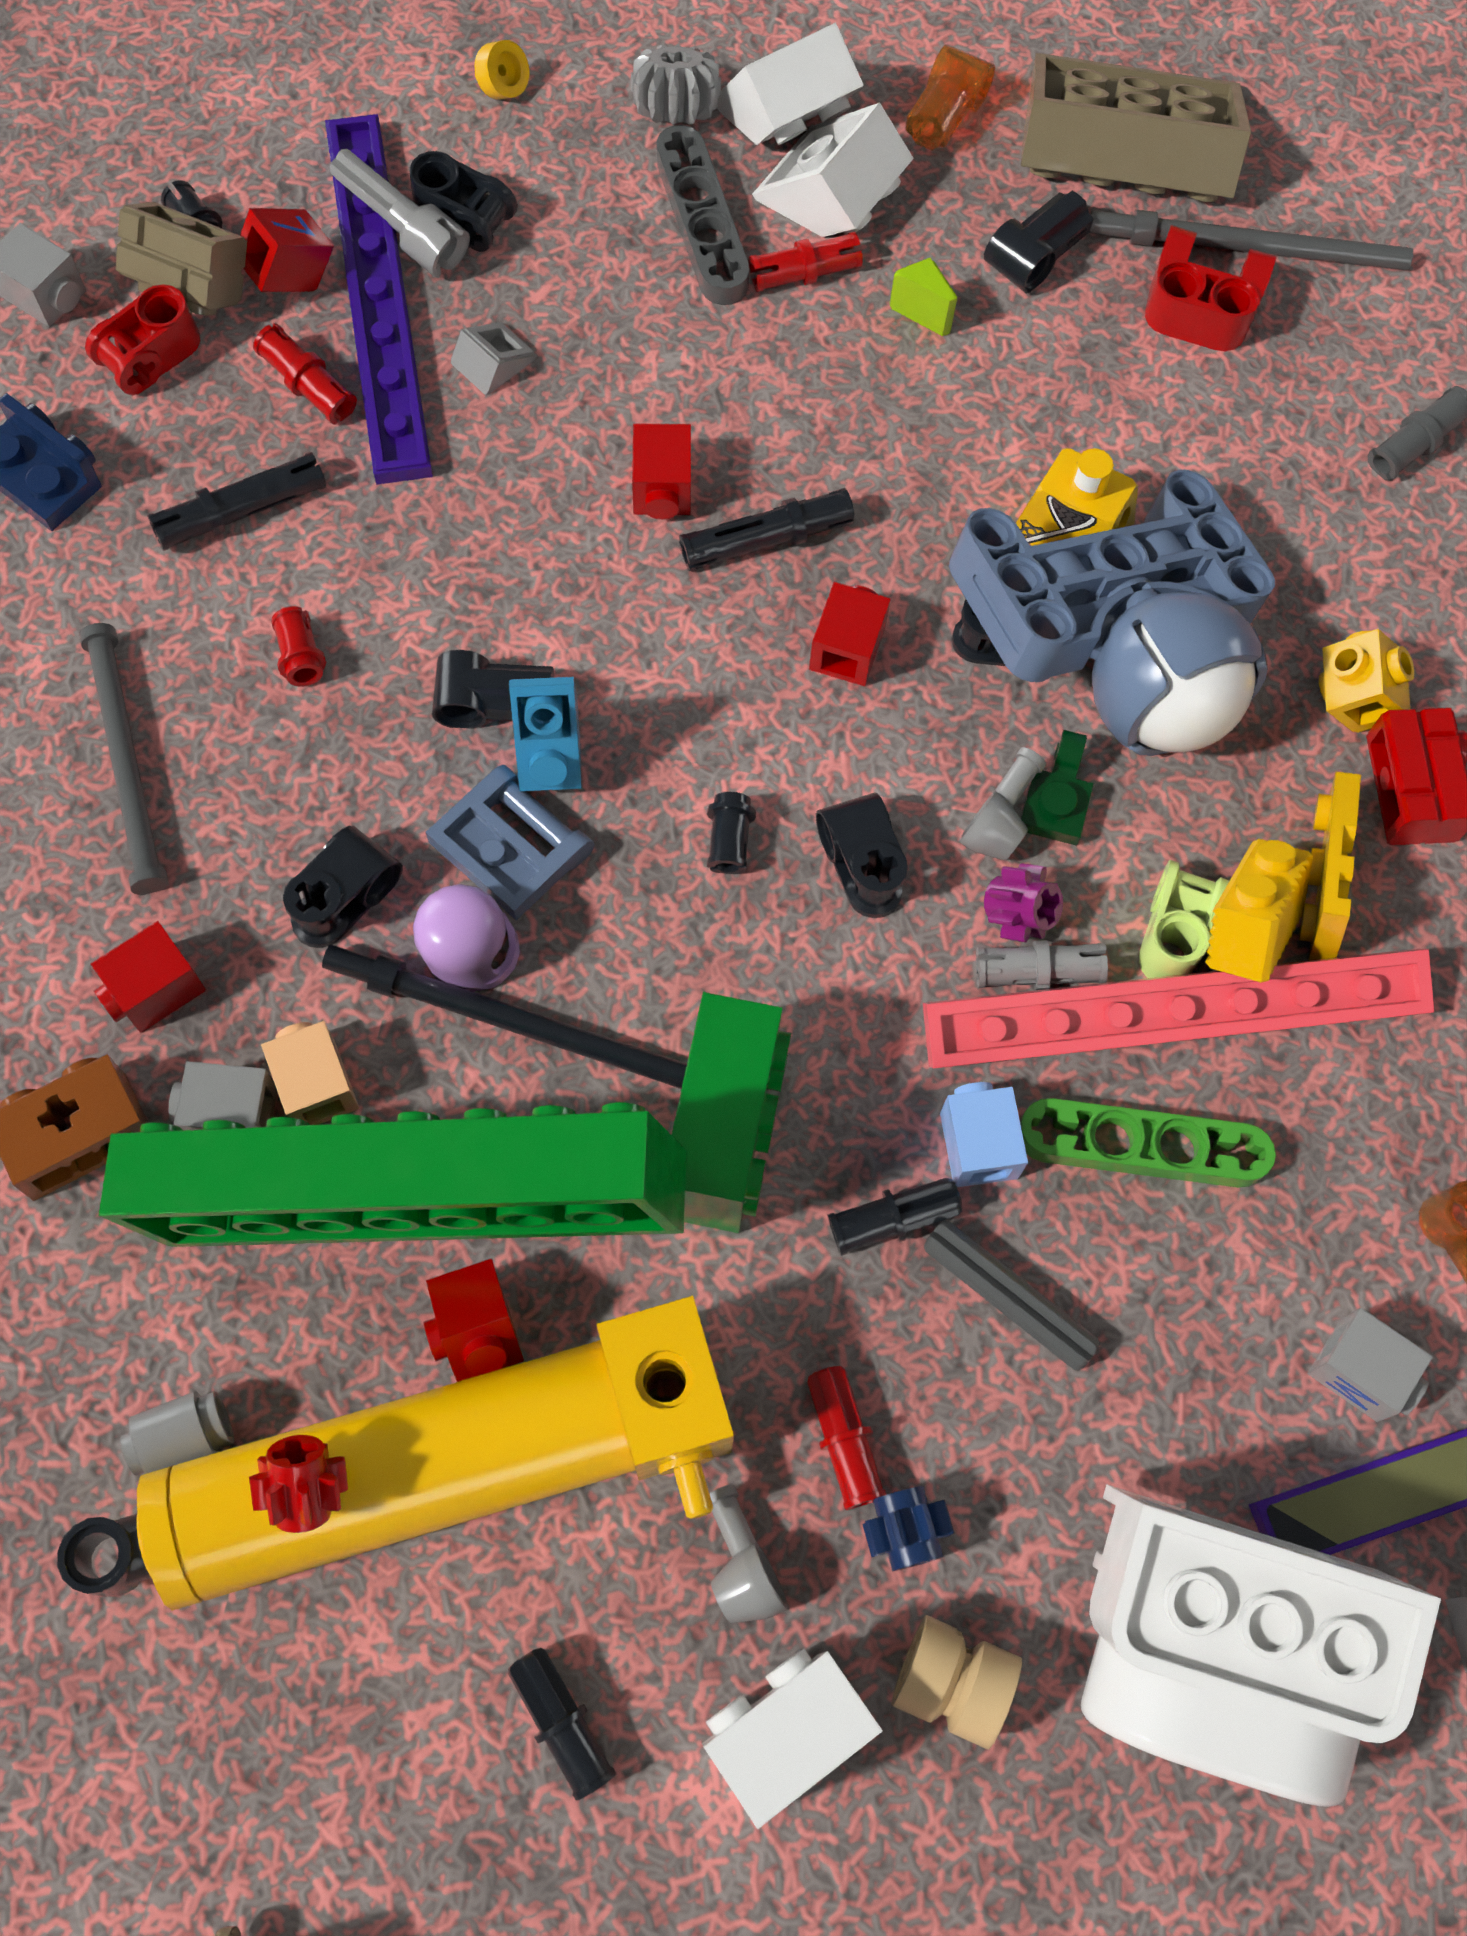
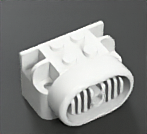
M1106 1484L1103 1498L1116 1506L1104 1551H1096L1093 1561V1567L1098 1570L1090 1599L1089 1615L1093 1628L1099 1634L1081 1700V1710L1085 1718L1101 1731L1128 1745L1201 1772L1305 1804L1330 1807L1343 1802L1347 1796L1360 1740L1383 1743L1397 1738L1407 1729L1413 1716L1441 1598L1379 1570Z

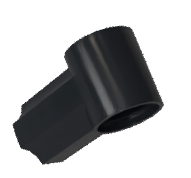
M1073 190L1068 194L1059 192L1022 223L1015 218L1006 221L997 229L988 242L984 252V260L1024 293H1030L1048 277L1056 260L1090 233L1094 219L1088 211L1086 200Z
M467 650L444 652L437 660L432 717L443 726L468 729L482 726L486 719L512 720L509 680L554 678L553 666L490 664L489 660L483 655Z

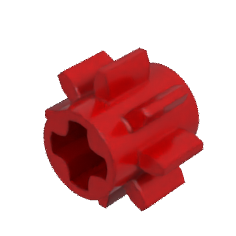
M294 1435L280 1439L268 1448L266 1456H260L257 1459L259 1473L249 1477L253 1511L268 1510L269 1525H276L280 1530L290 1533L308 1532L325 1524L331 1516V1511H339L341 1509L340 1493L348 1490L345 1457L336 1456L329 1458L328 1444L323 1443L319 1438L310 1435Z

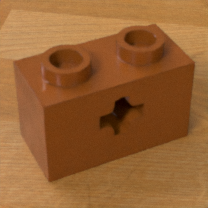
M108 1054L100 1058H86L77 1061L62 1072V1077L38 1089H24L15 1092L0 1103V1158L13 1186L31 1200L35 1201L105 1165L111 1133L140 1132V1126L144 1123H149L125 1073ZM70 1115V1123L72 1126L69 1129L65 1130L66 1122L64 1118Z

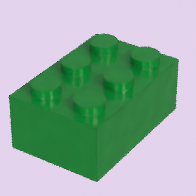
M706 992L702 994L671 1134L687 1150L685 1223L739 1233L743 1215L756 1217L766 1160L754 1157L756 1151L767 1154L769 1152L779 1096L768 1094V1090L781 1092L792 1034L791 1032L779 1030L782 1007Z

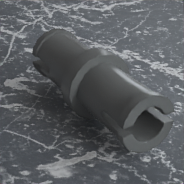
M1459 386L1450 387L1425 410L1414 411L1402 420L1400 429L1377 448L1369 451L1368 463L1370 467L1384 480H1390L1398 476L1400 471L1420 455H1430L1441 447L1443 437L1467 419V391Z

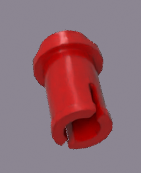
M289 606L278 610L271 619L281 653L277 666L280 675L286 678L291 685L298 687L309 686L322 678L327 662L324 653L316 648L309 612L307 610L302 611V607Z

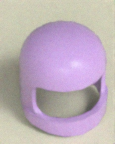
M462 884L443 887L429 895L417 911L413 924L415 946L437 980L475 992L494 988L503 983L515 969L520 954L518 935L495 899L480 888ZM507 931L509 948L505 961L497 969H493L491 967L492 961L501 949Z

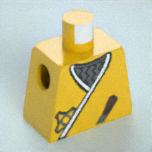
M1064 448L1043 478L1016 521V524L1027 542L1032 546L1134 525L1138 494L1137 483L1134 479L1114 470L1113 460L1104 450L1092 448L1079 453L1071 448Z

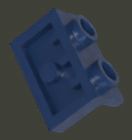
M5 393L0 397V407L7 419L0 426V492L50 531H53L102 487L92 466L96 462L95 456L75 435L70 434L65 438L57 432L51 420L36 405L29 403L25 407L8 393Z

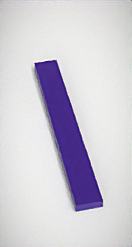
M378 114L325 120L331 162L336 158L339 151L348 149L389 183ZM333 176L376 485L430 478L433 477L396 230Z

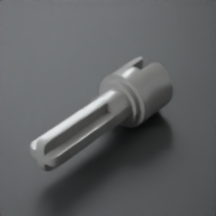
M343 149L338 152L336 158L330 164V173L383 217L400 234V247L407 255L436 278H439L441 275L440 266L449 270L460 263L470 241L469 233L434 204L418 206L350 150Z

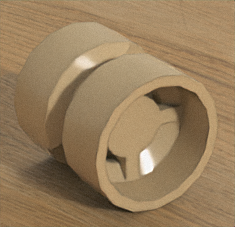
M925 1615L914 1635L900 1671L891 1706L930 1723L940 1715L946 1716L950 1733L989 1750L995 1743L1012 1704L1020 1678L1022 1658L986 1641H981L972 1649L966 1648L962 1632L953 1626Z

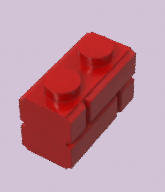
M1428 708L1420 712H1416V709L1388 710L1382 713L1366 735L1387 844L1411 845L1420 843H1454L1459 841L1467 833V733L1464 730H1458L1454 710L1452 708Z

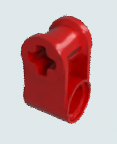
M162 284L144 290L137 299L118 313L98 323L86 339L85 350L86 355L96 365L106 366L115 375L116 385L125 394L133 396L142 393L156 383L160 376L192 355L198 349L201 339L198 327L181 291L173 286ZM110 337L115 338V345L109 340ZM132 367L139 373L138 376L133 375Z

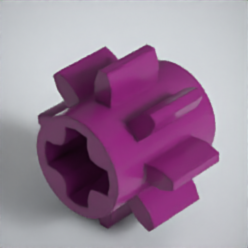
M1020 863L1018 868L1004 866L1001 868L1002 876L995 877L989 883L984 896V909L990 923L1002 924L1000 938L1024 943L1028 941L1029 937L1043 939L1045 937V930L1052 929L1058 923L1063 910V896L1058 883L1045 882L1047 867Z

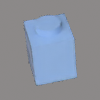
M975 1082L956 1088L953 1095L947 1096L940 1112L952 1180L957 1187L1018 1179L1027 1166L1028 1159L1013 1087L993 1089V1085L990 1082Z

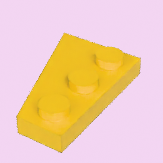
M1335 772L1330 794L1318 793L1313 830L1324 831L1322 849L1311 848L1310 853L1313 855L1308 883V885L1317 886L1315 905L1304 903L1299 931V940L1310 942L1308 961L1337 958L1350 918L1351 899H1348L1354 872L1355 857L1348 856V854L1352 853L1357 830L1361 774Z

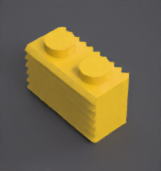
M1257 839L1251 843L1213 909L1215 915L1211 920L1213 926L1209 931L1212 934L1208 941L1210 944L1207 950L1209 956L1205 961L1211 969L1260 983L1269 981L1270 974H1273L1278 959H1281V954L1285 951V945H1288L1289 938L1292 937L1296 924H1299L1300 917H1302L1313 855L1309 851L1294 848L1290 844L1279 840L1267 841Z

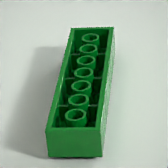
M626 1102L608 1103L602 1106L601 1113L576 1114L573 1109L568 1107L545 1105L535 1107L532 1110V1116L508 1117L506 1113L499 1110L477 1108L465 1111L464 1119L440 1120L439 1116L432 1113L408 1111L399 1113L395 1122H374L373 1119L366 1116L341 1114L333 1116L331 1124L310 1125L304 1120L290 1117L270 1118L267 1120L266 1127L246 1128L241 1123L228 1120L205 1121L202 1130H183L178 1126L166 1123H144L140 1126V1132L111 1133L98 1216L171 1247L684 1233L687 1150L648 1111H645L646 1109L643 1106Z

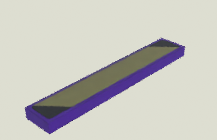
M1467 1428L1248 1504L1259 1533L1332 1555L1467 1507Z

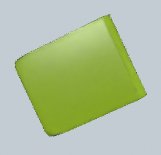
M930 257L895 272L890 307L892 310L931 331L945 336L950 334L958 297L935 261H932Z

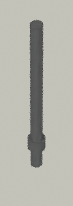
M1136 209L1133 215L1092 210L1090 213L1094 219L1090 233L1129 238V244L1152 246L1154 241L1165 242L1170 226L1173 225L1197 232L1194 246L1249 252L1251 248L1272 255L1398 270H1408L1413 260V248L1163 219L1158 218V212Z

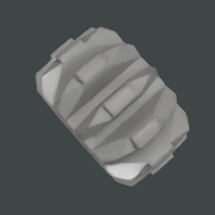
M679 43L676 46L670 47L660 44L657 46V49L647 48L642 51L640 57L634 60L633 72H631V92H633V103L637 106V112L644 117H651L652 121L656 123L666 121L671 122L673 126L679 122L692 125L696 119L706 120L710 118L712 111L717 109L718 97L721 96L719 65L715 63L714 56L708 52H700V49L696 46L686 48L681 47Z

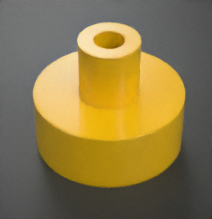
M500 40L483 45L475 59V77L482 91L495 100L514 98L524 92L528 85L530 71L527 57L520 46L510 40Z

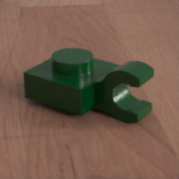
M1063 729L1060 743L1056 747L1051 772L1042 770L1041 773H1037L1028 785L1021 814V820L1028 828L1027 833L1077 846L1081 838L1094 784L1076 779L1087 735Z

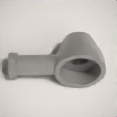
M1026 747L1020 748L1016 754V761L995 791L979 809L958 842L979 854L1004 861L1010 857L1028 831V828L1013 806L1037 773H1041L1046 766V761L1038 753Z
M734 1484L720 1487L710 1493L714 1507L712 1514L732 1556V1559L713 1578L711 1587L721 1611L731 1624L767 1619L788 1609L784 1591L764 1551L756 1542L738 1503L737 1497L739 1494Z

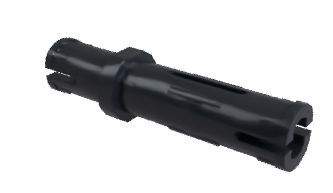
M308 452L302 457L209 492L206 487L195 491L196 498L154 514L150 513L147 517L156 538H159L158 542L162 550L166 551L169 547L212 531L214 536L226 532L225 525L317 489L326 488V481L320 466H315L317 464L315 456L312 452Z
M846 488L808 500L797 501L796 498L783 500L781 506L773 508V510L728 521L704 530L679 535L680 550L687 570L693 571L706 565L747 555L789 541L792 542L793 546L806 543L807 536L851 525L854 523L852 500Z

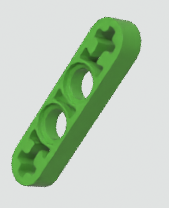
M1054 1098L1040 1099L1032 1103L1020 1119L1026 1154L1032 1159L1044 1163L1239 1188L1249 1187L1259 1182L1274 1166L1276 1157L1275 1147L1269 1135L1259 1127L1247 1123ZM1044 1116L1053 1118L1054 1128L1063 1131L1074 1132L1079 1125V1119L1086 1120L1087 1122L1081 1136L1082 1150L1074 1148L1078 1136L1058 1135L1053 1144L1048 1145L1043 1143L1042 1133L1032 1130V1127L1038 1126ZM1112 1123L1124 1129L1129 1137L1130 1145L1128 1152L1122 1155L1105 1153L1096 1142L1095 1132L1097 1127ZM1167 1132H1178L1189 1138L1194 1148L1192 1161L1178 1164L1166 1158L1160 1145L1162 1135ZM1209 1136L1215 1138L1211 1150L1231 1151L1241 1141L1245 1143L1246 1152L1256 1155L1257 1160L1253 1161L1246 1170L1239 1169L1240 1163L1238 1158L1218 1154L1211 1161V1167H1207L1205 1162L1210 1151Z

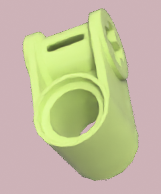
M1168 861L1151 904L1150 912L1152 914L1139 951V964L1147 978L1191 974L1209 947L1208 941L1212 935L1209 931L1213 926L1211 920L1215 915L1213 909L1230 880L1220 877L1214 882L1180 870L1179 862ZM1163 942L1178 946L1183 951L1184 956L1172 954L1163 946Z

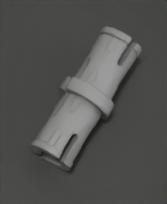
M1047 940L1033 941V946L977 947L976 974H979L977 986L978 988L1001 985H1034L1035 990H1045L1050 988L1049 984L1106 983L1108 958L1107 955H1103L1106 954L1105 943L1074 946H1049Z

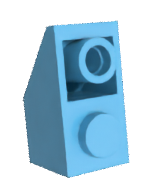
M574 677L509 680L519 791L582 789L581 743Z

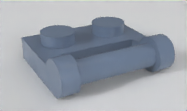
M500 765L492 770L426 831L428 842L481 890L492 896L497 904L516 921L569 870L577 868L591 854L595 844L581 830H570L527 791L520 792L518 775L506 765ZM505 804L553 846L554 849L545 857L492 811L491 808L494 805Z

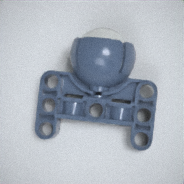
M1177 470L1170 473L1146 515L1144 523L1034 546L1029 545L1017 524L1002 511L992 508H980L973 511L967 518L950 557L949 569L1005 666L1012 674L1025 681L1043 682L1052 676L1082 670L1089 657L1095 659L1092 671L1094 702L1101 719L1122 745L1139 755L1154 756L1169 752L1198 750L1222 739L1241 721L1250 702L1260 691L1266 680L1268 670L1266 654L1251 622L1274 589L1275 578L1213 485L1205 477L1190 470Z

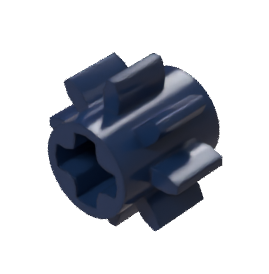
M924 1486L897 1491L873 1500L877 1518L867 1520L862 1524L871 1557L887 1553L892 1572L944 1557L939 1539L954 1534L945 1500L929 1504Z

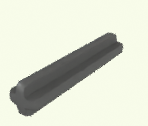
M944 1220L927 1238L924 1249L930 1256L1073 1370L1079 1371L1084 1368L1095 1355L1100 1345L1097 1337L953 1223Z

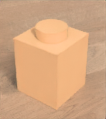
M325 1021L316 1024L310 1022L292 1024L280 1030L275 1036L276 1039L261 1044L287 1117L304 1120L310 1125H319L331 1120L335 1115L347 1114L360 1109L335 1040Z

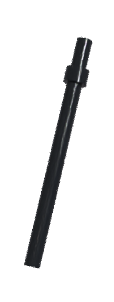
M332 944L325 951L322 968L365 982L369 991L390 998H394L398 993L682 1089L686 1063L406 969L405 962L382 954L374 959Z

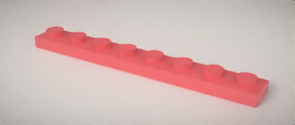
M1410 949L1277 964L1274 967L1273 974H1270L1269 981L1262 983L1221 971H1209L923 1003L928 1062L929 1067L934 1069L1434 1013L1429 949Z

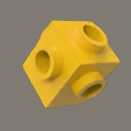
M1379 628L1373 631L1353 633L1341 642L1322 648L1324 672L1319 675V688L1326 702V711L1349 730L1359 733L1371 729L1380 715L1388 710L1411 709L1409 682L1414 679L1412 658L1405 647L1398 646Z

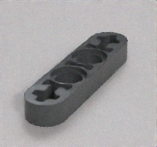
M674 125L666 128L659 134L656 141L657 167L700 290L705 298L712 303L732 305L742 300L747 294L749 288V263L707 147L701 134L692 127ZM676 150H682V153L688 156L687 167L681 169V160ZM689 188H700L709 195L700 201H691L684 198L681 193ZM704 229H715L721 232L724 237L717 242L707 243L699 240L695 235ZM723 260L726 276L733 280L724 281L720 275H716V264L718 261Z

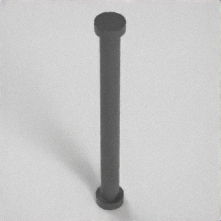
M90 624L80 631L79 637L82 648L89 652L130 851L134 871L128 877L130 889L134 894L146 895L165 890L169 886L167 871L159 867L114 653V648L118 645L117 632L115 627L110 624Z

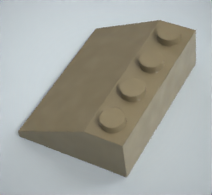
M1036 53L1022 143L1021 166L1030 167L1031 173L1045 178L1060 177L1061 172L1082 175V179L1085 182L1098 186L1112 185L1114 180L1135 183L1134 187L1136 189L1151 194L1165 193L1166 188L1187 191L1189 197L1204 202H1215L1219 196L1234 198L1251 135L1241 85L1236 82Z

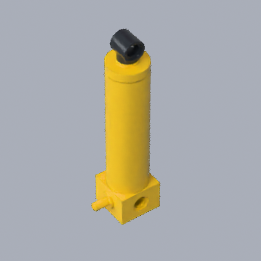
M689 1296L597 1323L600 1337L598 1341L140 1475L137 1486V1514L117 1520L105 1517L87 1518L75 1524L64 1535L57 1552V1567L62 1580L72 1589L86 1594L115 1597L134 1590L141 1581L152 1578L164 1605L173 1611L200 1603L203 1600H210L635 1470L639 1481L657 1475L674 1473L686 1517L695 1519L708 1515L714 1507L701 1464L707 1463L716 1457L732 1453L734 1434L694 1297ZM661 1379L675 1380L684 1388L681 1395L671 1402H659L647 1394L648 1389L653 1383ZM294 1435H310L319 1438L323 1443L328 1444L329 1458L344 1456L348 1490L340 1493L341 1509L339 1511H331L329 1520L319 1528L302 1533L285 1532L277 1528L276 1525H269L268 1510L253 1511L249 1477L259 1473L257 1459L260 1456H266L268 1448L278 1440ZM113 1538L118 1547V1560L115 1567L108 1574L99 1578L92 1568V1555L95 1548L102 1541Z

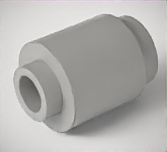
M194 1391L131 1416L129 1418L130 1432L122 1435L120 1438L126 1463L135 1476L143 1472L146 1474L220 1452L221 1448L234 1444L233 1430L227 1411L216 1391L202 1396L197 1391Z

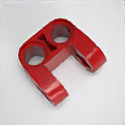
M1171 225L1149 290L1145 308V318L1148 325L1154 331L1209 349L1224 352L1236 349L1245 340L1269 284L1277 256L1250 248L1240 276H1235L1188 262L1197 232Z

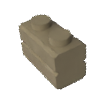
M156 202L124 205L120 209L118 236L121 237V242L117 244L115 270L121 275L138 281L139 291L143 292L155 285L173 286L181 291L191 313L199 315L217 314V309L234 306L241 301L244 279L241 269L245 267L248 242L244 239L245 237Z

